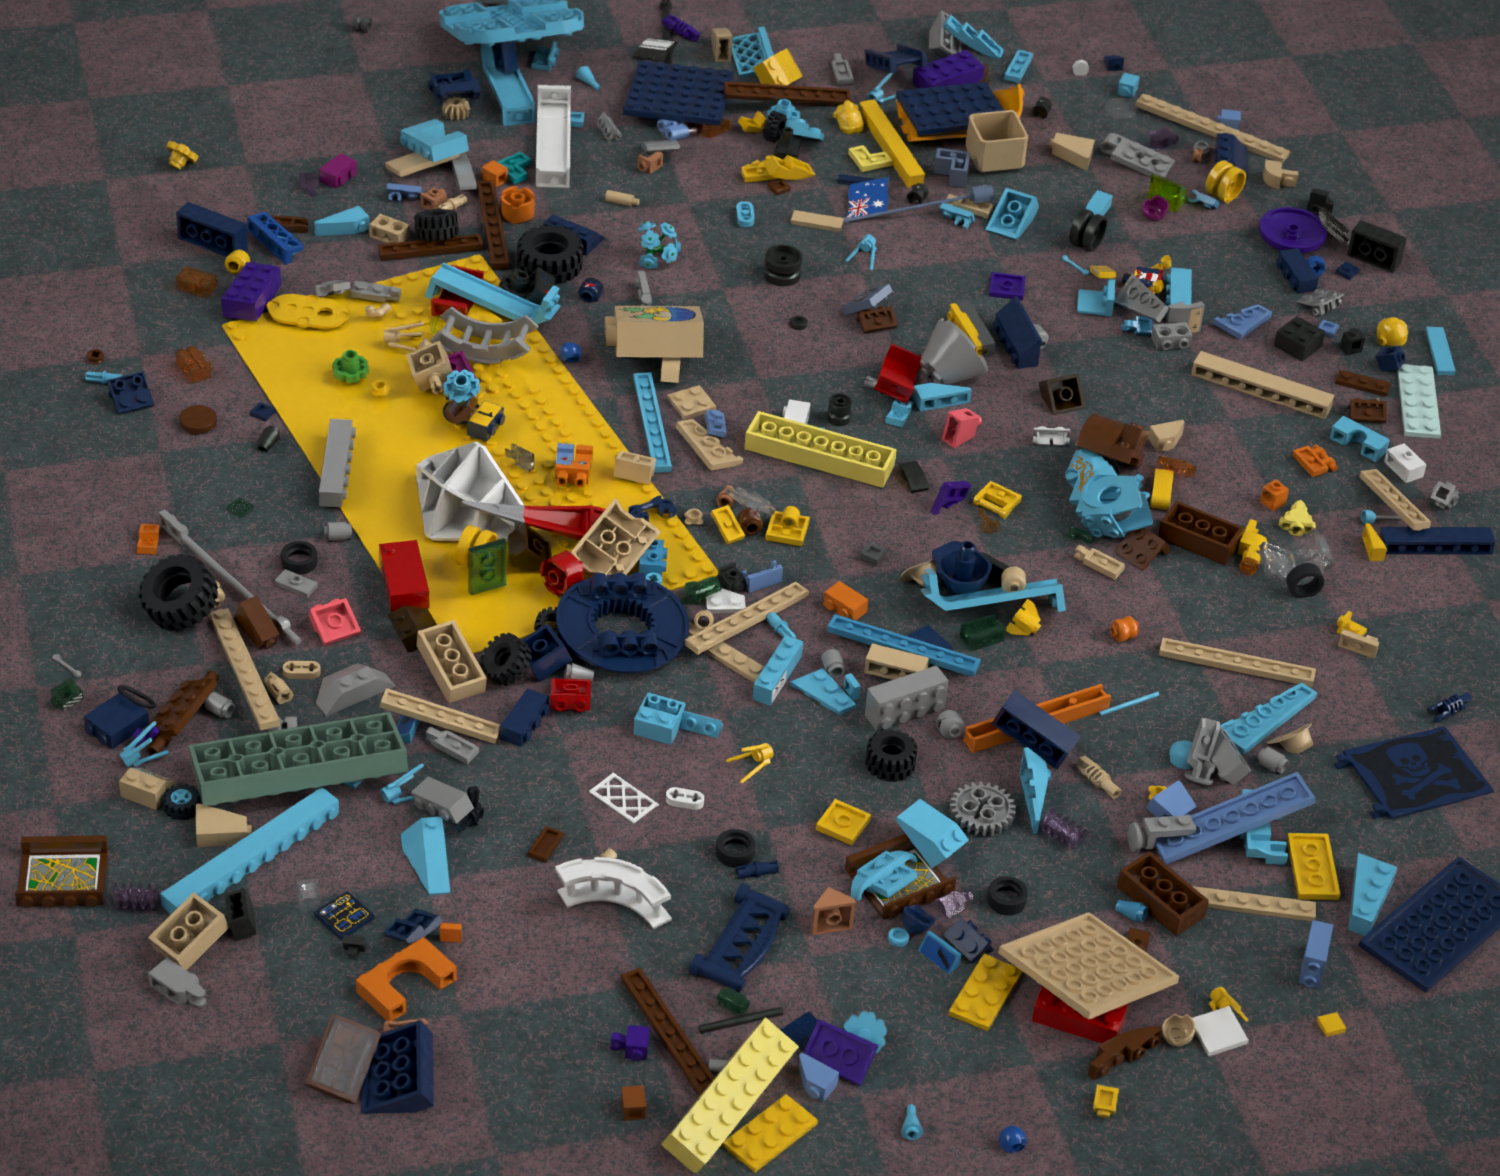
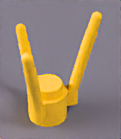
M768 743L742 748V752H751L728 758L726 762L753 756L756 762H762L740 780V783H744L764 766L770 764V759L773 758L774 754L772 747Z
M1217 987L1210 993L1212 1001L1209 1002L1212 1011L1217 1010V1008L1221 1009L1230 1006L1245 1022H1248L1246 1016L1241 1012V1007L1227 993L1225 988Z

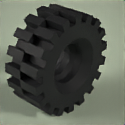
M501 633L500 637L495 636L493 642L489 641L487 643L489 647L483 649L485 654L481 655L480 658L483 660V662H480V666L487 677L499 685L508 686L509 683L511 685L514 684L515 679L519 681L522 673L526 674V667H530L528 660H532L530 655L531 649L528 648L529 645L511 633ZM510 656L507 663L504 664L505 660Z

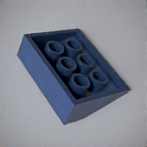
M421 1020L381 1033L362 1084V1114L413 1113L433 1107V1033ZM366 1039L362 1040V1048L364 1046Z

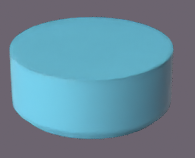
M900 927L893 928L888 933V941L893 946L903 947L909 942V933Z

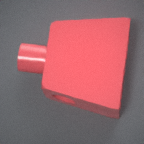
M968 408L948 412L942 440L953 448L958 447L975 437L977 427L982 424V418Z

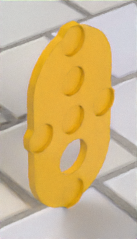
M284 294L277 296L266 305L269 315L275 321L297 325L302 328L331 329L348 321L350 317L347 308L341 302L320 298L316 295ZM323 310H328L333 313L329 317H321L318 315V313Z

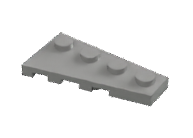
M1133 273L1114 299L1116 305L1158 323L1169 310Z

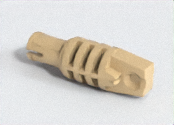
M1086 756L1078 759L1077 768L1097 789L1104 790L1112 799L1120 796L1122 790L1111 781L1110 775L1097 763Z

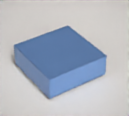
M1322 320L1318 328L1325 331V336L1333 338L1339 329V325Z

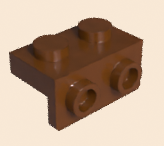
M472 395L461 406L452 399L445 410L446 417L449 421L455 422L456 425L464 419L467 421L473 416L477 408L478 399Z

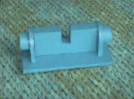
M683 711L680 728L718 738L719 732L723 728V723H721L722 720Z

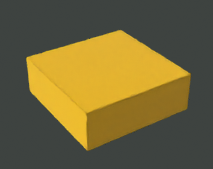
M1337 1012L1317 1017V1023L1326 1037L1345 1033L1346 1027Z

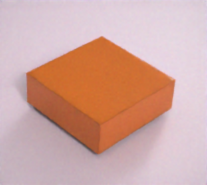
M441 923L440 941L461 943L462 924Z

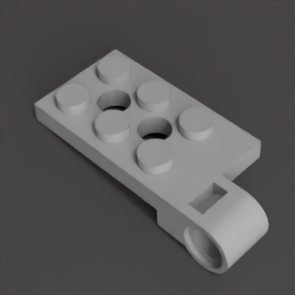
M1109 133L1100 146L1103 153L1112 155L1111 160L1158 180L1160 179L1156 175L1165 178L1175 163V160L1169 156L1162 155L1153 149L1144 147L1115 133Z

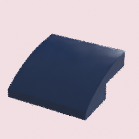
M415 908L405 920L396 918L383 934L387 937L410 943L428 935L443 920L439 915Z

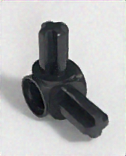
M470 786L468 788L467 795L474 808L462 820L454 824V828L457 829L458 833L465 831L467 827L474 824L479 825L477 824L479 819L483 818L484 808L479 803L480 790L477 786Z

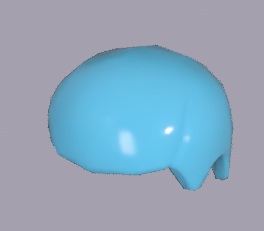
M1182 740L1171 745L1169 755L1170 762L1174 766L1181 769L1194 768L1187 763L1193 742Z

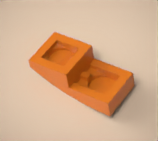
M141 524L137 554L156 555L160 524Z

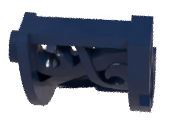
M470 69L456 73L431 74V78L428 80V88L433 91L437 104H443L445 97L467 95L470 101L477 100L480 97L481 91L478 78L471 77Z

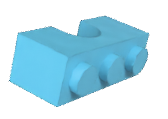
M1345 416L1332 426L1329 438L1343 446L1350 442L1362 444L1360 454L1374 462H1377L1387 452L1390 439Z

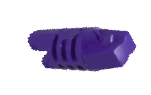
M672 14L662 19L661 23L683 38L693 42L699 40L700 33L689 24L681 21V19Z

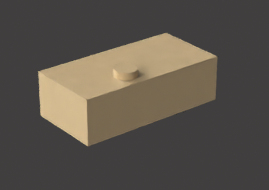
M454 620L418 631L416 646L448 703L485 692L487 678Z

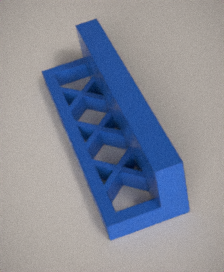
M266 212L248 217L247 231L285 265L292 262L293 253L304 250V245Z

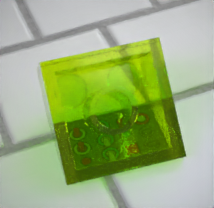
M1152 174L1148 199H1152L1155 195L1164 197L1168 201L1169 210L1177 213L1186 203L1188 191L1181 184Z

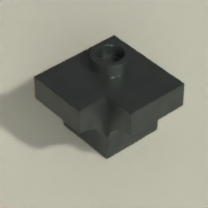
M1313 188L1310 192L1307 211L1314 214H1320V211L1324 216L1331 217L1335 201L1329 198L1330 192Z

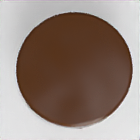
M204 405L187 407L181 412L179 417L181 427L191 435L208 432L216 428L217 425L216 412Z

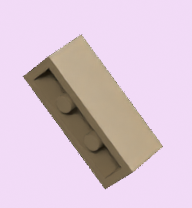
M872 643L866 657L864 673L894 680L927 669L929 658Z

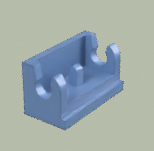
M774 560L771 562V568L748 576H746V570L742 571V575L746 578L745 589L750 593L782 582V565H777L776 568L777 561Z

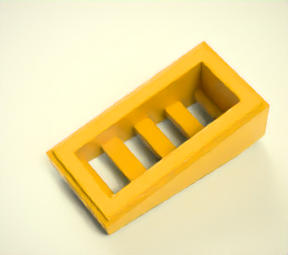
M1366 523L1362 538L1370 561H1384L1387 548L1370 523Z

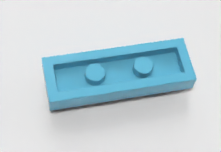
M1018 50L1004 74V80L1020 83L1033 59V53Z

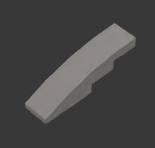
M461 153L460 157L450 160L458 188L460 190L477 189L474 173L466 153Z

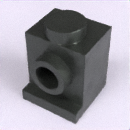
M1350 328L1349 331L1343 332L1341 343L1338 345L1346 355L1361 353L1365 336L1359 329Z
M735 562L718 568L717 581L725 590L740 593L746 588V578L736 568Z

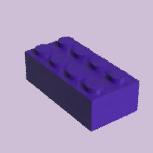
M965 50L927 63V67L919 66L913 68L912 83L919 89L983 82L985 66Z
M247 262L221 298L223 317L257 321L265 310L267 303L272 300L282 285L280 267L271 264L264 265Z

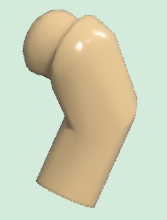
M385 303L378 309H374L373 305L365 307L366 315L370 318L382 317L391 310V306L388 303Z

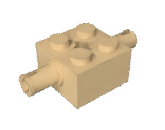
M423 341L425 346L421 342L418 350L407 354L411 372L421 392L432 388L434 394H439L438 388L440 393L443 391L441 383L446 382L447 375L452 373L449 358L440 341L433 344Z

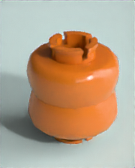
M1131 616L1115 619L1112 621L1110 627L1112 631H1110V634L1118 642L1134 639L1137 637L1139 624Z

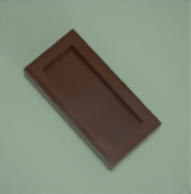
M545 826L528 851L527 857L547 863L563 839L564 832Z

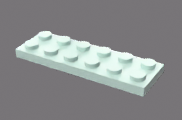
M1402 365L1397 370L1404 436L1440 439L1441 430L1433 367Z

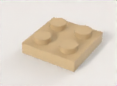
M700 385L671 393L667 396L669 402L684 420L705 414L707 409L716 410V405Z

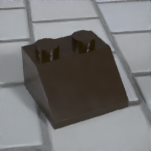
M1079 373L1038 382L1041 397L1053 415L1086 408Z
M525 523L508 535L509 561L513 566H517L522 571L540 570L541 563L552 557L551 542Z
M403 606L387 615L408 653L418 649L416 646L418 631L437 625L428 608Z

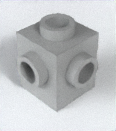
M1439 481L1431 492L1430 498L1436 501L1434 505L1442 509L1455 506L1459 500V492L1455 489L1456 486L1447 481L1445 484Z

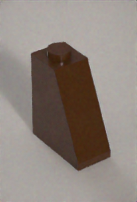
M256 595L240 602L233 618L234 621L259 649L273 647L280 634L258 596Z

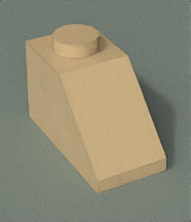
M1184 420L1150 426L1148 439L1157 452L1174 449L1182 436Z

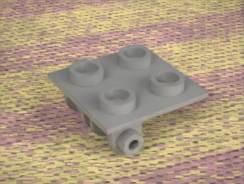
M1316 289L1314 293L1304 295L1302 299L1296 302L1313 306V315L1321 316L1325 312L1339 307L1342 303L1340 297L1344 296V294L1337 293L1336 291Z

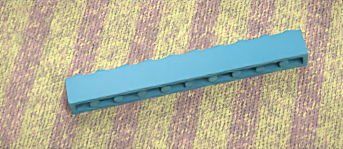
M323 787L319 788L160 893L161 906L172 914L193 892L206 902L215 895L222 894L227 887L233 883L240 882L242 877L248 873L255 872L260 865L270 862L275 855L281 851L288 850L293 843L303 840L308 833L318 830L329 819H334L339 813V800Z

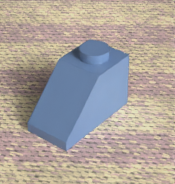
M801 1052L798 1070L804 1090L812 1099H819L824 1102L838 1085L839 1072Z

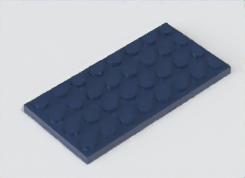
M1457 857L1360 940L1358 946L1427 993L1500 929V884L1461 857Z

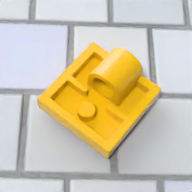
M794 506L785 507L783 512L773 510L765 540L802 547L810 517L800 515V511Z

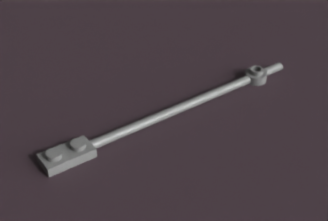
M165 509L159 512L160 526L181 545L186 544L246 600L254 597L188 536L187 527L177 521L174 515H171ZM263 605L281 636L286 635L293 643L299 645L302 639L290 629V621L281 615L275 616Z

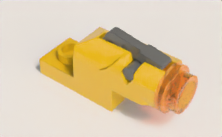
M1250 519L1240 540L1237 553L1242 555L1240 570L1245 575L1256 573L1270 555V551L1267 549V539L1258 534L1259 529H1256L1257 521Z

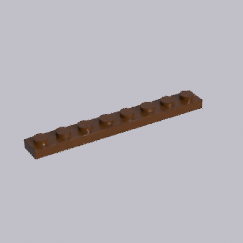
M725 81L723 84L726 99L775 102L786 99L792 103L842 105L847 100L851 102L850 89Z
M494 180L477 181V191L492 269L509 268V258Z
M639 967L621 974L622 983L698 1097H700L713 1081L714 1076L642 969Z

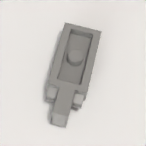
M834 53L831 67L837 85L853 84L854 78L848 61L842 60L840 53Z
M355 281L351 290V296L386 302V300L400 301L401 289Z
M432 727L426 730L425 739L430 741L431 745L465 764H468L479 753L478 746L448 730L440 732Z

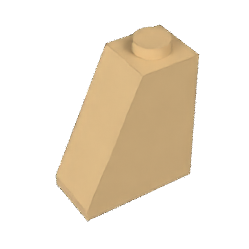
M712 28L711 42L715 62H731V32L728 28Z
M1056 133L1055 138H1051L1049 148H1052L1053 155L1083 170H1088L1095 140Z
M196 804L197 847L233 846L252 833L251 825H247L246 816L211 806H203V804Z

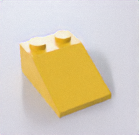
M787 48L753 67L762 84L789 85L803 77Z

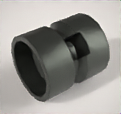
M843 393L830 396L827 420L830 424L845 426L850 422L851 397Z

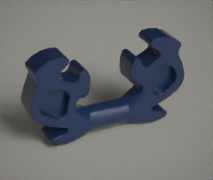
M656 496L649 502L641 505L628 507L629 514L635 518H643L647 522H649V514L643 511L651 508H658L657 513L661 517H663V514H668V518L676 515V507H674L673 501L661 499V496Z

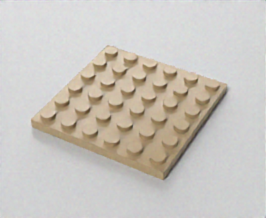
M1089 912L1001 945L998 952L1007 961L1014 964L1022 972L1029 975L1037 983L1044 986L1087 1019L1177 984L1179 980V975Z

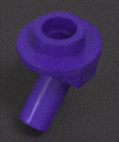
M154 726L137 743V747L149 738L153 739L159 733V729ZM137 728L136 732L133 733V741L144 730Z

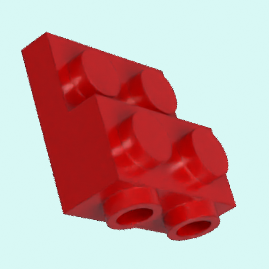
M551 678L550 709H555L556 711L575 710L577 712L590 710L591 679Z

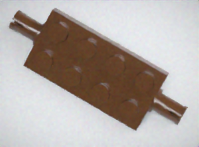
M209 670L207 675L199 680L183 681L179 685L178 690L170 696L166 705L159 710L157 716L149 722L148 725L155 721V727L159 729V733L154 737L155 740L147 748V752L150 755L160 753L165 746L169 745L172 737L177 736L215 689L218 685L216 681L219 679V674L216 671Z

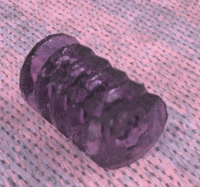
M1050 809L1043 819L1042 831L1049 833L1057 841H1062L1063 845H1068L1070 849H1076L1083 843L1087 830L1085 829L1081 832V824L1075 827L1076 822L1074 820L1068 824V816L1062 819L1063 814L1061 812L1055 815L1056 809Z
M115 882L113 901L116 909L119 910L123 904L125 910H128L130 905H132L133 910H137L139 905L142 910H146L149 904L150 910H155L159 900V884L152 890L150 883H148L146 889H143L142 883L139 884L137 889H135L133 883L130 884L129 889H126L125 883H122L121 888L118 889Z

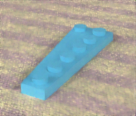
M1300 683L1281 693V695L1271 698L1265 705L1260 704L1255 707V710L1249 713L1245 712L1241 714L1240 718L1236 720L1231 719L1220 726L1226 730L1238 751L1245 755L1316 698L1317 692Z

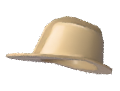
M934 560L912 566L900 576L902 582L915 580L919 585L925 587L922 581V575H925L924 569L932 568L937 574L938 583L941 582Z
M1312 724L1304 725L1293 732L1269 740L1267 744L1279 742L1287 752L1301 753L1313 745L1308 729Z

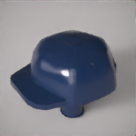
M950 541L932 551V558L937 565L939 579L948 589L957 594L975 593L980 590L987 582L992 569L991 562L976 550L975 544L970 541Z

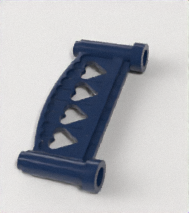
M741 883L734 898V902L740 905L707 958L696 954L689 968V974L696 977L701 975L735 991H742L747 981L744 977L765 957L775 939L779 919L783 918L786 920L791 910L790 907H787V904L751 889V886ZM752 916H767L769 919L765 921V926H759ZM743 930H758L760 934L756 935V940H750ZM734 944H749L751 948L747 950L748 954L743 955ZM739 958L743 962L739 963L738 969H732L725 959Z

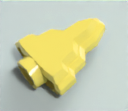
M1302 500L1296 501L1292 505L1291 510L1287 511L1285 516L1280 517L1278 524L1281 529L1287 530L1290 535L1295 536L1311 534L1316 530V524L1312 521V516L1308 514L1307 507Z

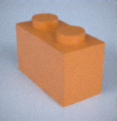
M838 581L824 592L823 605L840 616L856 621L867 613L869 599L841 581Z

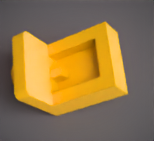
M757 111L753 119L740 116L738 123L742 126V130L747 133H760L764 128V124H766V118L761 112Z
M1097 1085L1092 1112H1097V1116L1103 1118H1110V1115L1114 1116L1119 1089Z

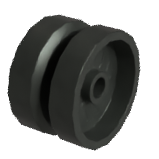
M1085 208L1082 209L1075 217L1071 226L1069 242L1077 246L1083 244V248L1093 252L1104 238L1108 224L1107 217L1100 214L1094 215V212Z
M787 244L773 245L767 249L764 264V277L766 281L776 286L786 287L796 284L801 279L802 253L799 249Z

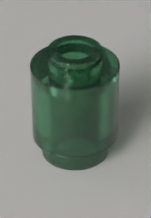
M730 987L721 989L716 998L718 1006L734 1015H744L750 1005V1000L745 995Z

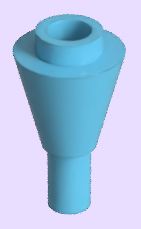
M588 66L580 67L577 70V79L591 85L595 90L601 88L595 81Z
M912 1104L907 1106V1116L901 1129L902 1137L909 1140L919 1139L923 1135V1129L916 1116V1107Z

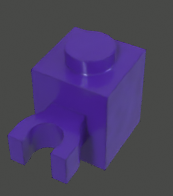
M628 1025L627 1036L612 1032L611 1050L625 1049V1058L633 1061L647 1060L650 1027Z

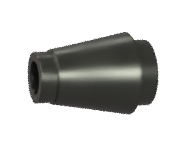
M274 426L264 428L257 446L258 450L267 453L280 439V431Z

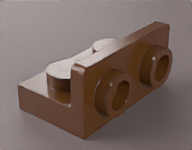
M881 306L874 310L864 309L859 312L856 318L857 322L860 321L864 334L894 329L898 326L893 307Z
M1362 398L1350 400L1348 409H1350L1351 420L1368 423L1387 422L1386 401H1381L1380 399L1363 400Z

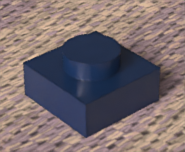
M1344 262L1336 269V274L1351 280L1359 273L1360 269L1351 263Z

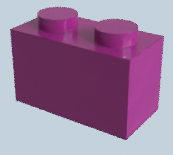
M340 153L319 169L320 182L336 189L340 185H344L349 178L356 175L357 164L356 160Z

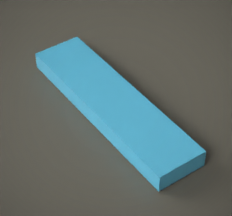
M1426 327L1425 332L1437 375H1455V367L1444 328Z

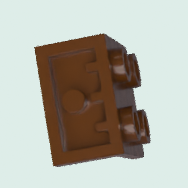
M1145 527L1130 531L1115 549V553L1142 571L1147 568L1157 554L1161 552L1167 555L1171 551L1164 540Z

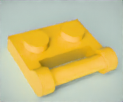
M990 481L974 497L973 504L976 506L980 505L999 514V517L1006 519L1009 513L1021 502L1022 495ZM984 498H986V499H988V500H990V501H992V502H994V503H996V504L1002 506L1003 508H1001V507H999V506H997V505H995V504H993V503H991V502H989V501H987V500H984Z

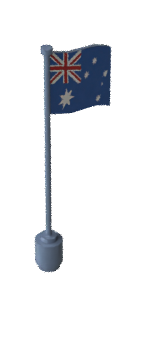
M889 177L855 183L849 187L848 217H844V223L848 224L850 221L967 198L973 204L987 202L990 199H994V191L991 185L988 186L986 184L971 187L968 195L887 211V185Z

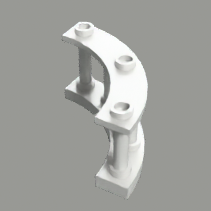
M595 857L592 860L575 859L555 866V871L565 886L557 891L567 908L584 902L606 901L634 910L653 929L672 920L668 912L661 906L662 903L671 899V894L657 878L645 873L639 866L623 860L605 857Z

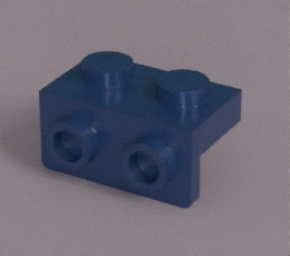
M960 917L944 936L972 963L976 962L987 950L993 952L994 949L990 945L992 940L984 933L981 935L977 933L978 927L971 920L966 922Z

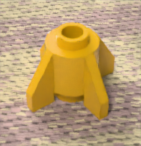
M1027 599L1022 605L1025 611L1020 608L1012 619L1015 624L1010 622L1005 629L1010 634L1029 636L1033 633L1035 635L1041 627L1039 624L1041 619L1035 604Z

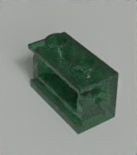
M995 614L961 624L959 637L970 652L1004 642L1006 628L998 620H995Z

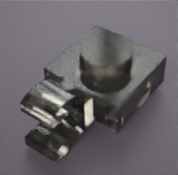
M514 443L511 444V450L505 449V456L514 459L515 465L528 472L534 469L533 453L518 447Z

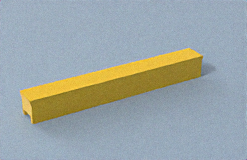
M876 100L860 102L859 112L862 115L863 122L883 152L886 151L893 160L892 165L907 188H911V185L917 183L923 184L924 171Z

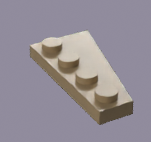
M690 419L677 422V430L710 471L743 464V458L733 455V450L729 447L724 448L720 444L719 439L709 436L707 430L695 420Z

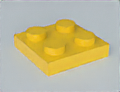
M835 799L817 822L816 830L852 846L870 822L871 814Z

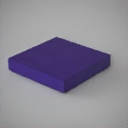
M991 272L989 297L1006 299L1018 297L1019 300H1023L1026 276Z

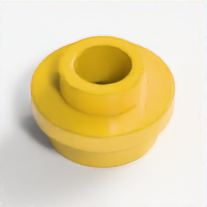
M377 380L373 382L371 386V393L373 395L382 397L388 394L389 387L385 381Z

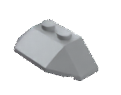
M942 10L929 31V49L933 54L947 57L962 51V41L943 27L947 17L950 15Z
M357 663L323 678L316 705L325 716H328L382 693L386 688L391 689L395 687V684L385 673Z

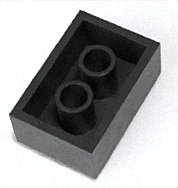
M1360 220L1352 229L1347 256L1394 273L1402 262L1407 237Z

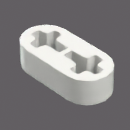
M673 787L666 792V802L671 806L698 810L704 805V795L699 791Z

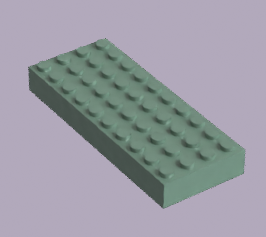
M390 712L188 745L191 768L203 806H215L225 802L234 803L243 799H257L260 796H275L284 792H298L308 788L317 789L325 785H339L343 782H358L362 779L380 778L384 775H399L402 772H408L407 751Z

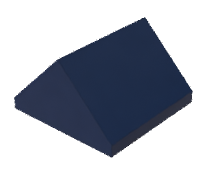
M514 40L497 42L491 46L496 70L507 75L519 68Z

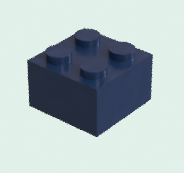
M548 623L522 639V641L529 645L528 648L531 649L530 655L532 660H528L530 663L529 668L539 682L573 661L565 645Z

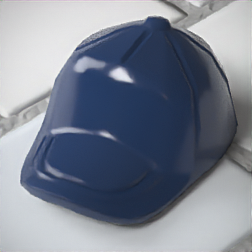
M919 905L906 906L903 910L902 924L908 933L923 934L936 921V917L927 914Z

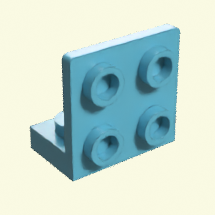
M1108 279L1107 285H1104L1103 292L1079 289L1077 313L1112 317L1115 299V279Z

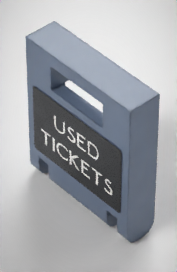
M889 284L863 291L843 306L841 311L847 315L868 308L874 309L877 303L887 299V295L893 291Z

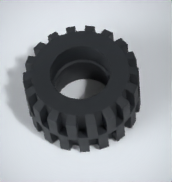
M432 209L414 215L415 232L418 239L439 241L453 238L459 234L457 212L453 210Z
M888 729V731L880 730V733H874L867 743L865 760L867 770L871 771L873 776L878 775L877 779L882 780V778H886L887 782H890V779H894V782H898L899 778L905 780L906 776L910 777L912 771L914 772L917 744L912 737H909V734L906 732L902 733L900 730L893 731V729Z

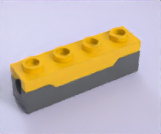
M965 301L950 304L949 312L947 313L948 320L969 337L976 346L974 350L978 356H994L996 342L971 302Z

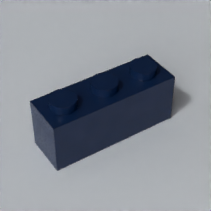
M1296 248L1279 251L1276 265L1282 270L1284 278H1287L1290 282V287L1297 294L1315 291L1319 278L1300 250Z
M527 688L500 725V739L522 747L525 741L528 742L534 728H539L542 717L547 716L550 711L549 696Z

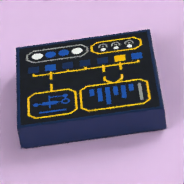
M348 891L314 911V916L341 940L344 935L352 934L375 919V915Z

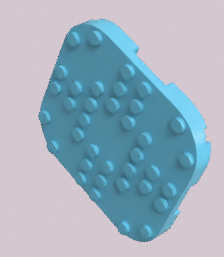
M508 0V5L484 7L478 2L446 7L445 12L444 10L439 11L440 26L460 41H463L465 45L485 43V46H493L497 42L513 40L524 42L528 38L539 40L543 36L559 34L570 36L572 32L582 30L584 27L583 11L578 8L569 9L565 0Z

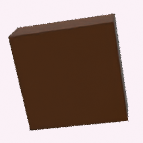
M782 179L770 182L767 186L776 196L791 191V187Z

